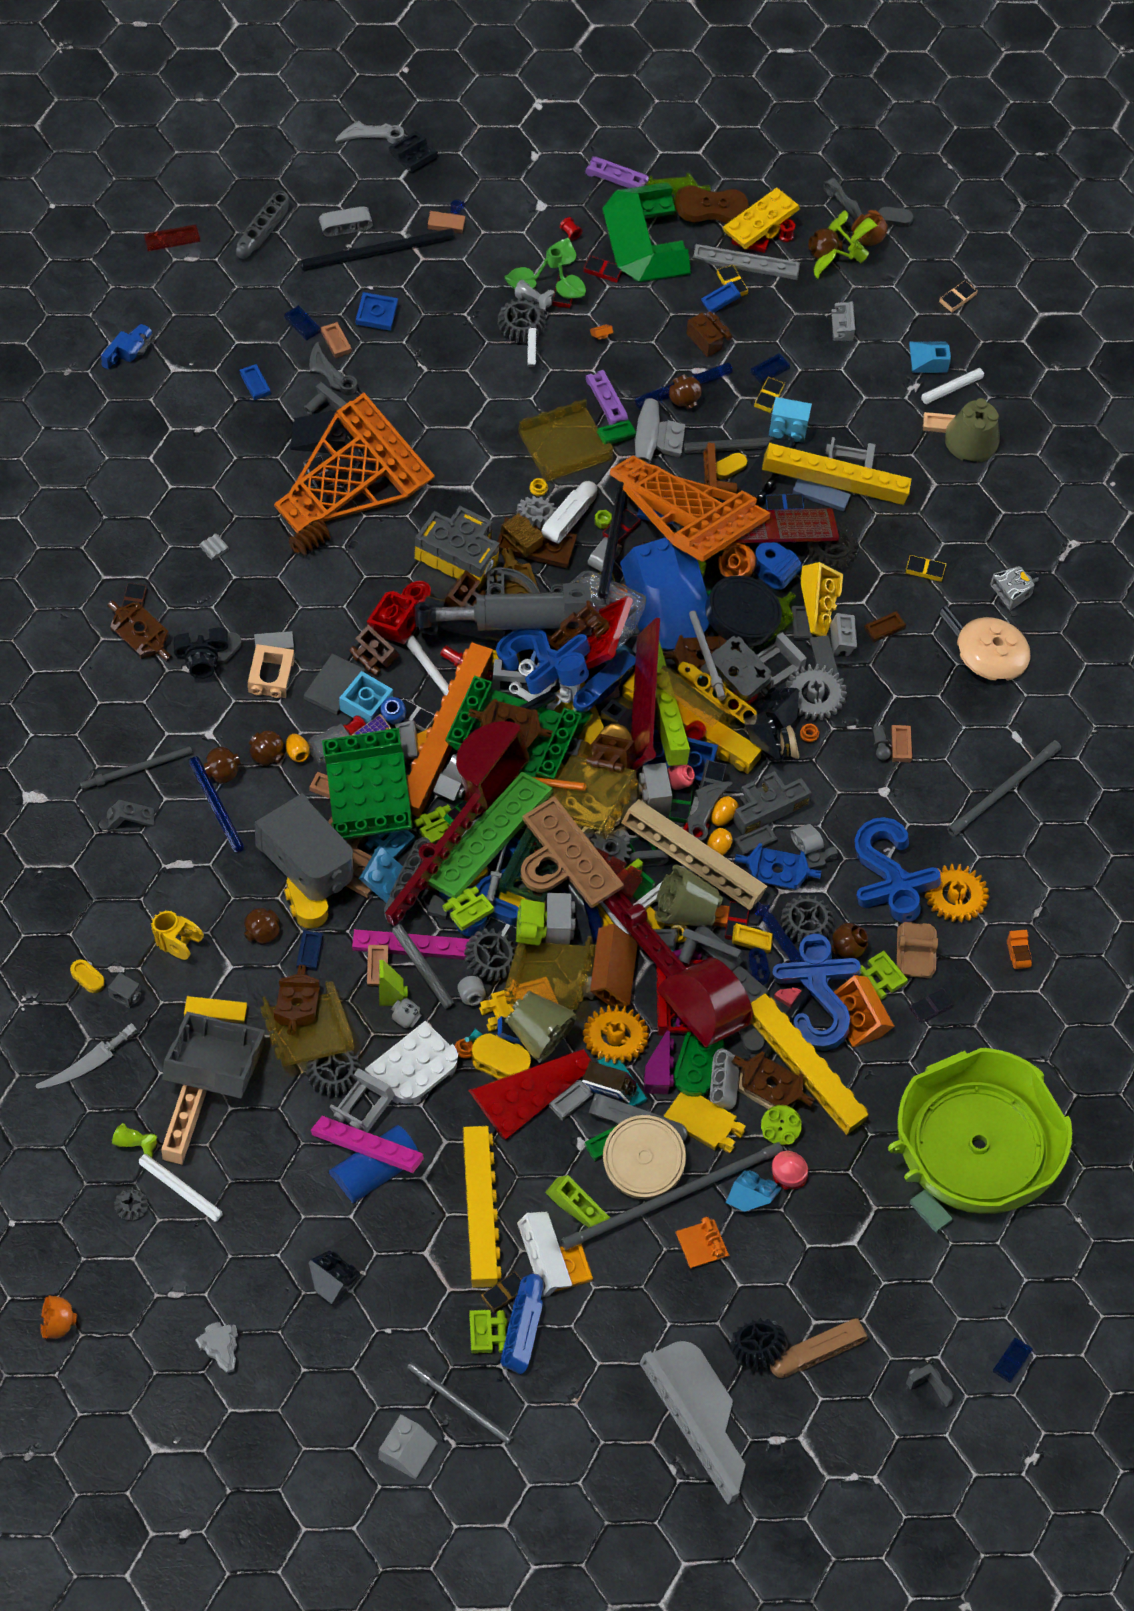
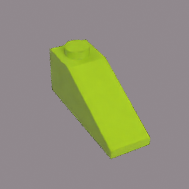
M379 960V1006H393L397 1000L402 1002L404 998L408 997L407 986H403V978L384 960Z
M569 1175L557 1177L545 1192L560 1208L588 1228L610 1218Z

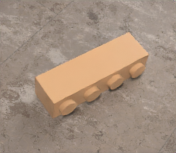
M187 1085L182 1086L161 1149L162 1160L183 1164L206 1090Z

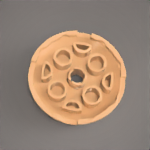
M991 617L972 620L962 628L958 636L957 646H959L961 652V659L973 672L984 678L995 681L996 679H1006V681L1015 679L1024 673L1030 662V647L1026 638L1016 627L1004 620Z

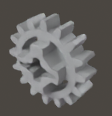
M533 496L532 499L526 497L525 500L521 499L520 504L517 505V514L520 513L522 517L528 518L533 527L541 528V525L544 526L557 510L554 507V503H549V499L544 501L541 496L539 498Z

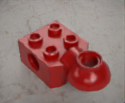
M415 581L407 585L403 589L402 594L395 591L386 592L368 618V625L382 638L405 644L416 627L414 607L417 603L424 602L426 597L431 595V587L424 581Z

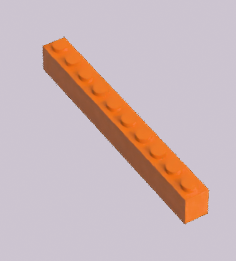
M471 643L469 649L466 648L464 651V660L462 664L457 666L456 677L450 681L449 692L447 696H443L441 701L442 707L440 711L435 713L434 724L428 728L426 733L427 739L425 743H421L419 756L413 760L411 765L412 771L410 775H407L412 815L419 817L424 811L453 748L445 739L473 677L477 676L485 679L494 659L493 649Z

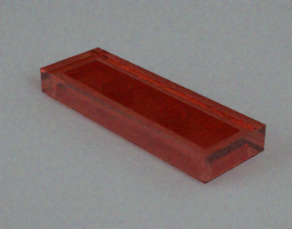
M196 224L144 234L148 251L200 242Z

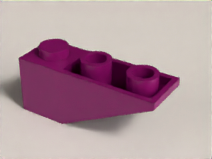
M666 1031L645 1066L644 1093L668 1094L669 1087H673V1075H670V1069H673V1056H670V1050L673 1051L674 1040L670 1038V1031Z

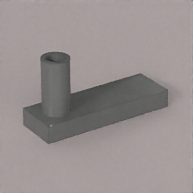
M320 382L316 386L318 394L304 408L312 415L325 402L336 411L347 403Z
M685 928L682 936L686 938V941L678 959L683 963L689 964L697 943L740 959L742 951Z

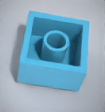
M776 397L769 436L780 439L784 435H788L794 439V442L804 443L812 404Z
M361 671L340 696L339 710L352 718L358 715L367 724L381 714V704L385 699L393 697V689Z

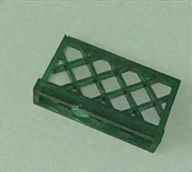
M528 826L499 881V892L504 894L511 892L529 900L544 903L549 891L543 892L542 896L539 897L534 895L527 886L521 889L513 887L515 882L522 880L521 876L518 875L519 873L521 875V866L524 860L530 856L531 851L539 850L543 847ZM545 860L544 862L547 867L539 870L535 869V873L538 876L547 871L553 874L558 870L557 864L550 866L548 861Z

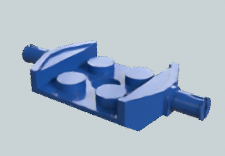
M759 843L748 857L736 854L734 861L746 864L749 874L764 884L797 890L804 880L808 879V876L820 879L822 872L808 867L805 854L802 851L800 855L762 848V843ZM780 867L782 872L776 873L772 868Z

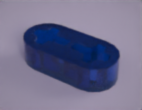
M753 948L748 954L750 975L762 985H765L770 976L766 953L761 948ZM754 955H757L758 958H760V961H759L758 964H757L756 958H754ZM758 970H760L761 974L764 975L763 978H760V976L757 975Z

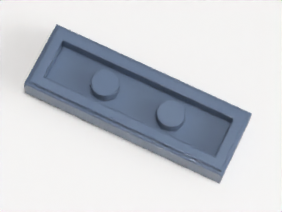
M801 479L797 480L792 493L802 494V497L843 512L851 494Z

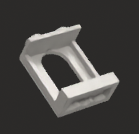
M832 437L831 444H827L825 455H829V458L843 457L865 461L864 467L872 469L875 444L868 443L867 450L834 445V437Z
M783 632L776 636V642L757 654L759 659L766 663L781 653L792 664L776 676L771 677L769 685L766 686L769 690L789 679L790 675H794L795 670L799 672L801 666L805 668L807 658Z
M495 659L492 689L516 698H522L517 694H512L509 689H500L501 681L526 683V676L518 671L502 670V660Z
M358 1068L354 1073L357 1082L338 1107L331 1104L330 1108L334 1113L333 1117L339 1122L343 1123L345 1121L349 1123V1126L368 1133L393 1099L395 1093L390 1085ZM368 1088L381 1097L366 1118L360 1121L349 1113Z

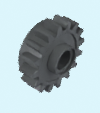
M609 828L608 833H606L604 829H601L600 834L596 832L590 842L611 869L617 871L619 865L624 867L625 861L628 862L630 858L628 854L631 853L632 849L627 848L630 841H624L626 835L619 836V830L612 833V828ZM605 848H610L613 852H608Z

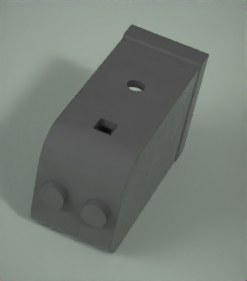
M303 793L255 821V843L257 848L264 852L307 898L314 901L323 900L333 893L340 892L343 887L352 881L353 850L351 846L316 810Z

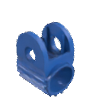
M763 542L756 549L757 565L754 573L773 589L782 590L802 570L801 562L796 554L791 550H786L776 542ZM768 551H772L775 553L776 556L765 553Z

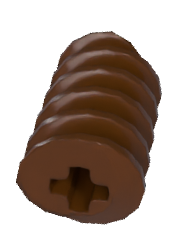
M318 519V522H313L306 529H302L300 533H296L294 537H290L289 544L296 554L301 553L303 556H306V549L309 552L313 551L311 545L318 548V542L323 545L325 543L324 538L329 541L331 537L326 524L321 519Z

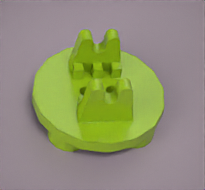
M776 1105L769 1108L761 1120V1129L765 1139L772 1143L779 1142L781 1145L792 1144L798 1138L802 1128L799 1114L787 1105Z

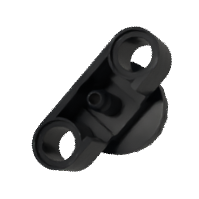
M221 627L209 629V639L204 640L203 635H199L196 642H191L189 633L178 634L174 637V655L178 658H185L190 675L198 679L209 678L213 675L214 669L217 666L218 652L225 651L228 648V631Z

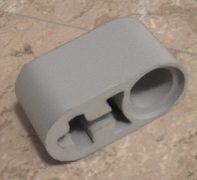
M604 537L595 548L587 563L602 572L607 537ZM618 543L616 548L615 560L617 559L622 550V546Z
M811 824L791 830L793 843L804 854L824 848L820 833Z

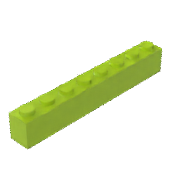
M659 641L655 720L668 766L687 765L690 747Z

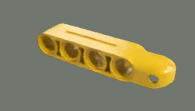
M681 662L678 666L679 673L741 722L744 723L743 714L747 710L757 715V711L725 686H723L726 698L724 700L716 698L713 695L714 689L711 685V676L708 673L702 672L696 666L687 662ZM689 667L690 672H686L685 668ZM700 676L708 678V684L704 687L698 684ZM730 699H736L739 702L737 709L732 710L729 708L728 702Z

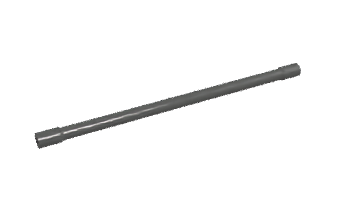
M776 1142L757 1153L583 1231L561 1239V1244L564 1250L571 1249L590 1238L764 1160H769L783 1152V1148L779 1142Z

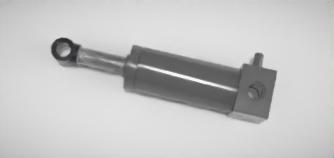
M566 583L563 584V592L476 595V604L472 607L436 608V606L429 602H420L414 607L415 624L420 628H429L436 621H459L460 619L464 621L466 619H473L474 623L477 622L478 631L561 628L560 624L573 612L577 614L586 606L587 600L591 601L590 584ZM571 622L568 626L569 628L574 629L577 628L579 624L576 622ZM586 624V628L579 634L592 635L591 626L588 627Z

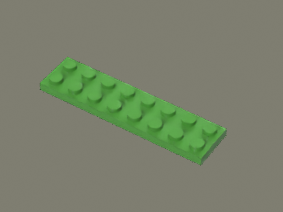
M521 772L462 836L460 842L450 851L449 857L441 863L438 872L429 879L428 885L451 898L460 896L523 827L525 822L522 820V816L544 803L553 794L552 787Z

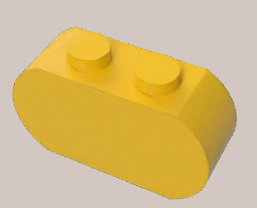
M287 878V888L284 889L286 900L291 902L289 908L292 917H296L297 923L304 928L312 929L323 925L328 918L326 898L320 901L307 898Z
M491 1033L481 1035L473 1043V1066L497 1079H502L530 1068V1055L519 1044H512L506 1041V1039Z

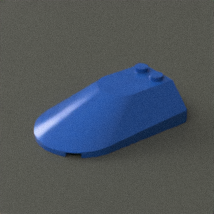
M665 537L634 547L620 561L629 597L633 599L632 607H634L638 629L641 632L656 617L660 618L659 641L662 650H674L680 635L683 638L697 637L689 616L691 611H696L703 633L710 627L705 612L708 595L698 560L695 557L681 551Z

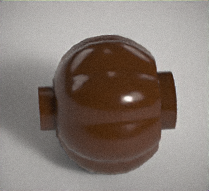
M822 228L817 230L813 236H810L808 248L812 250L814 257L820 259L822 256L829 254L833 249L841 251L842 241H839L835 231Z
M686 374L672 380L674 385L669 388L671 401L677 406H686L687 409L696 406V401H698L702 394L700 382L692 376L687 378Z
M263 731L261 734L257 732L249 742L251 746L249 750L250 755L260 765L269 766L275 762L280 763L284 758L285 754L282 753L284 748L283 740L273 731Z
M217 747L208 753L206 757L207 762L204 763V767L209 778L213 777L218 783H227L236 777L238 765L241 762L237 753L233 754L225 747Z
M264 908L252 910L244 921L246 930L244 936L249 942L255 941L259 944H267L273 941L278 936L280 930L278 916L271 909L268 911Z
M844 923L833 933L832 949L835 954H839L845 959H857L867 949L868 935L862 927L853 923Z

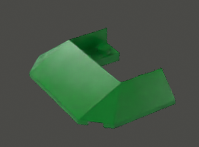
M667 182L616 190L602 209L617 267L622 269L621 273L630 275L638 283L691 274L689 250L685 249L683 241L651 245L645 219L675 214V207L671 196L673 188Z

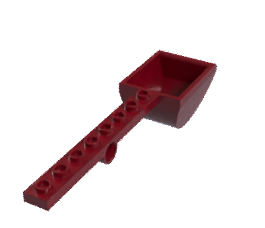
M508 721L493 722L478 728L463 741L457 753L456 766L469 801L436 845L425 843L420 847L419 856L422 864L386 910L385 916L388 923L395 926L398 921L403 919L406 910L415 903L418 894L426 888L432 875L438 872L439 866L449 857L450 851L460 842L464 832L470 829L476 816L481 813L484 814L515 780L529 761L530 757L520 725Z
M621 891L616 892L603 901L666 975L667 978L659 985L657 991L705 1047L752 1025L754 1015L750 999L739 979L723 962L709 957L686 968L647 922V911L641 904L633 906Z

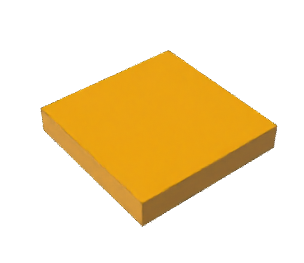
M577 1245L568 1250H564L563 1246L560 1247L572 1282L571 1287L592 1282L593 1277L582 1245ZM557 1288L554 1292L567 1288Z

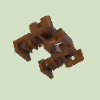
M587 600L586 606L577 614L573 612L560 624L561 628L552 636H547L548 643L559 650L561 646H564L584 630L586 624L594 629L593 631L597 638L610 628V625L599 614V608L597 606L593 607V603ZM571 622H576L579 624V626L574 629L569 628L568 625Z

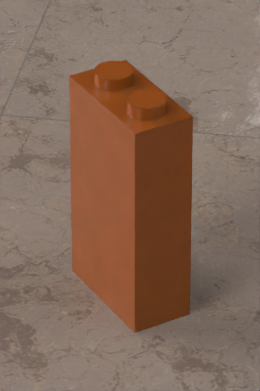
M609 924L598 928L590 992L615 1009L616 1005H618V1008L630 1005L638 942L617 925Z

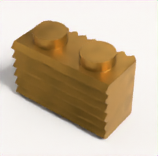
M520 513L501 525V534L525 557H528V555L539 549L543 544L542 532L538 528L535 529L530 524L528 518L522 517Z

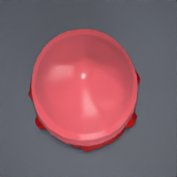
M783 1151L777 1154L772 1162V1173L775 1182L781 1184V1187L785 1190L798 1189L804 1186L809 1172L806 1161L799 1154L792 1151Z

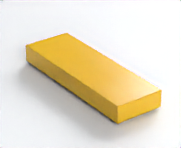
M187 996L184 1017L188 1011L213 1017L224 1022L244 1024L247 1003Z

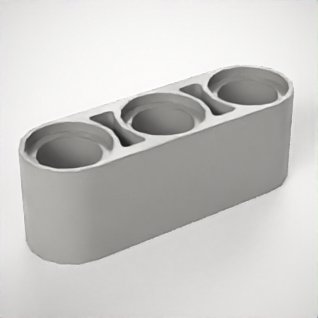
M367 207L327 212L319 217L322 232L325 236L370 229L373 225Z
M719 1049L713 1057L710 1100L721 1108L730 1110L737 1101L739 1066L732 1062L734 1054L725 1049Z

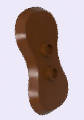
M687 185L681 187L675 197L678 214L689 222L713 219L727 224L750 207L744 193L735 189L710 192L697 186Z

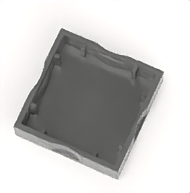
M187 1011L179 1028L178 1037L172 1043L164 1060L162 1079L242 1099L262 1053L265 1030L238 1023H228L213 1017Z

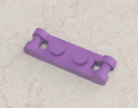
M593 157L590 161L591 165L587 166L585 170L588 176H597L627 188L645 186L650 180L645 174L598 157Z
M604 370L598 371L594 375H586V382L595 394L609 425L628 420V415Z

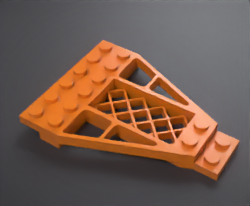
M363 393L336 411L335 416L290 492L274 503V507L295 532L300 533L308 525H312L315 521L318 522V519L326 522L406 500L434 479L435 475L369 397ZM340 421L354 439L336 452L325 439L335 422ZM324 445L332 456L305 476L321 446ZM354 448L364 449V457L353 456ZM351 450V455H345ZM339 459L350 460L349 468L339 467ZM337 461L336 466H331V464ZM352 461H363V468H352ZM365 463H375L376 470H365ZM325 469L335 470V479L326 478ZM323 471L322 477H318L317 475ZM338 471L349 472L348 480L338 479ZM351 473L362 474L361 482L351 481ZM364 474L372 475L364 482ZM382 476H386L402 495L377 501L367 487ZM311 480L322 481L321 489L310 488ZM324 482L335 483L334 491L323 490ZM337 483L347 484V493L336 491ZM350 485L358 486L350 492ZM313 493L320 494V501L316 498V496ZM360 493H364L372 502L336 512ZM323 494L333 495V503L322 502ZM336 496H343V498L335 504Z
M634 455L610 469V476L624 483L623 490L672 545L702 562L770 518V512L756 505L757 498L743 490L736 494L680 478L658 466L648 464ZM715 498H719L726 501L722 503L716 500ZM655 511L661 513V514L664 515V516H663L662 518H660V517L655 513ZM670 521H675L684 528L674 534L666 524Z

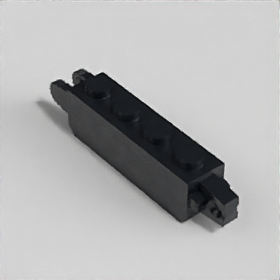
M784 435L780 440L772 439L769 443L792 448L794 439ZM769 443L738 487V493L743 490L757 498L756 505L758 502L762 503L766 495L765 492L771 490L775 478H779L781 475L762 470L764 454Z

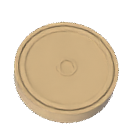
M650 1115L630 1117L619 1123L609 1134L603 1151L604 1168L611 1183L623 1194L636 1199H653L669 1192L679 1182L685 1168V1146L677 1130L667 1121Z

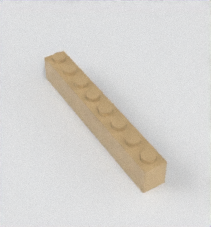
M639 799L628 809L621 822L749 910L760 901L767 888V885Z

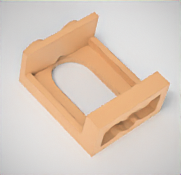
M256 644L248 679V693L268 695L274 698H286L291 666L294 665V650ZM262 662L281 665L276 681L267 683L261 680Z

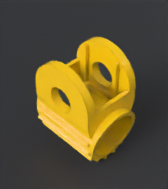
M165 910L164 912H159L152 919L151 927L157 946H159L160 950L169 952L177 958L188 959L190 951L186 945L190 940L200 942L204 938L202 930L195 923L182 916H177L172 911ZM178 934L181 936V941L175 938Z

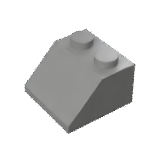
M400 1415L379 1449V1459L416 1479L438 1442L419 1424Z

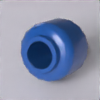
M389 697L381 704V715L388 724L395 725L405 719L406 708L403 701L399 698Z

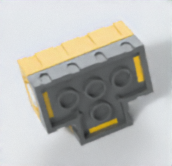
M462 506L458 507L451 519L434 511L415 537V559L457 579L466 570L481 581L476 588L480 591L487 581L488 571L496 568L498 565L499 542L491 540L492 521Z

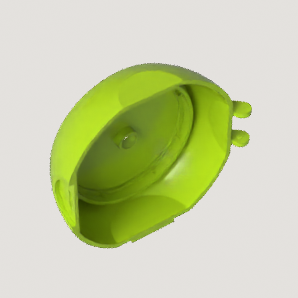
M979 1048L968 1054L966 1051L960 1052L927 1066L925 1072L911 1079L904 1091L899 1107L897 1122L899 1140L890 1144L888 1150L890 1153L903 1154L910 1170L904 1176L906 1182H919L927 1192L939 1201L956 1209L971 1213H1002L1019 1208L1036 1199L1057 1179L1070 1153L1072 1123L1069 1116L1065 1117L1045 1085L1044 1074L1039 1068L1014 1054L997 1049ZM976 1139L982 1140L986 1147L982 1149L976 1148L972 1141Z

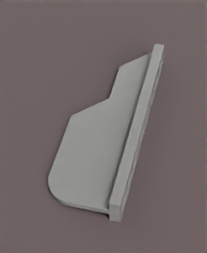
M678 1341L652 1353L649 1351L645 1353L639 1363L726 1503L729 1505L735 1502L740 1493L739 1489L745 1462L725 1432L733 1403L732 1398L702 1351L696 1345L686 1341Z

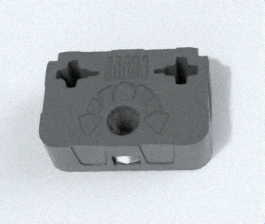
M735 636L731 637L711 654L718 675L744 701L752 699L769 685L771 681L770 669L739 636L737 638ZM731 672H732V673H735V672H736V673H737V676H736V677H735V676H732V677H731V676H730V673H731Z

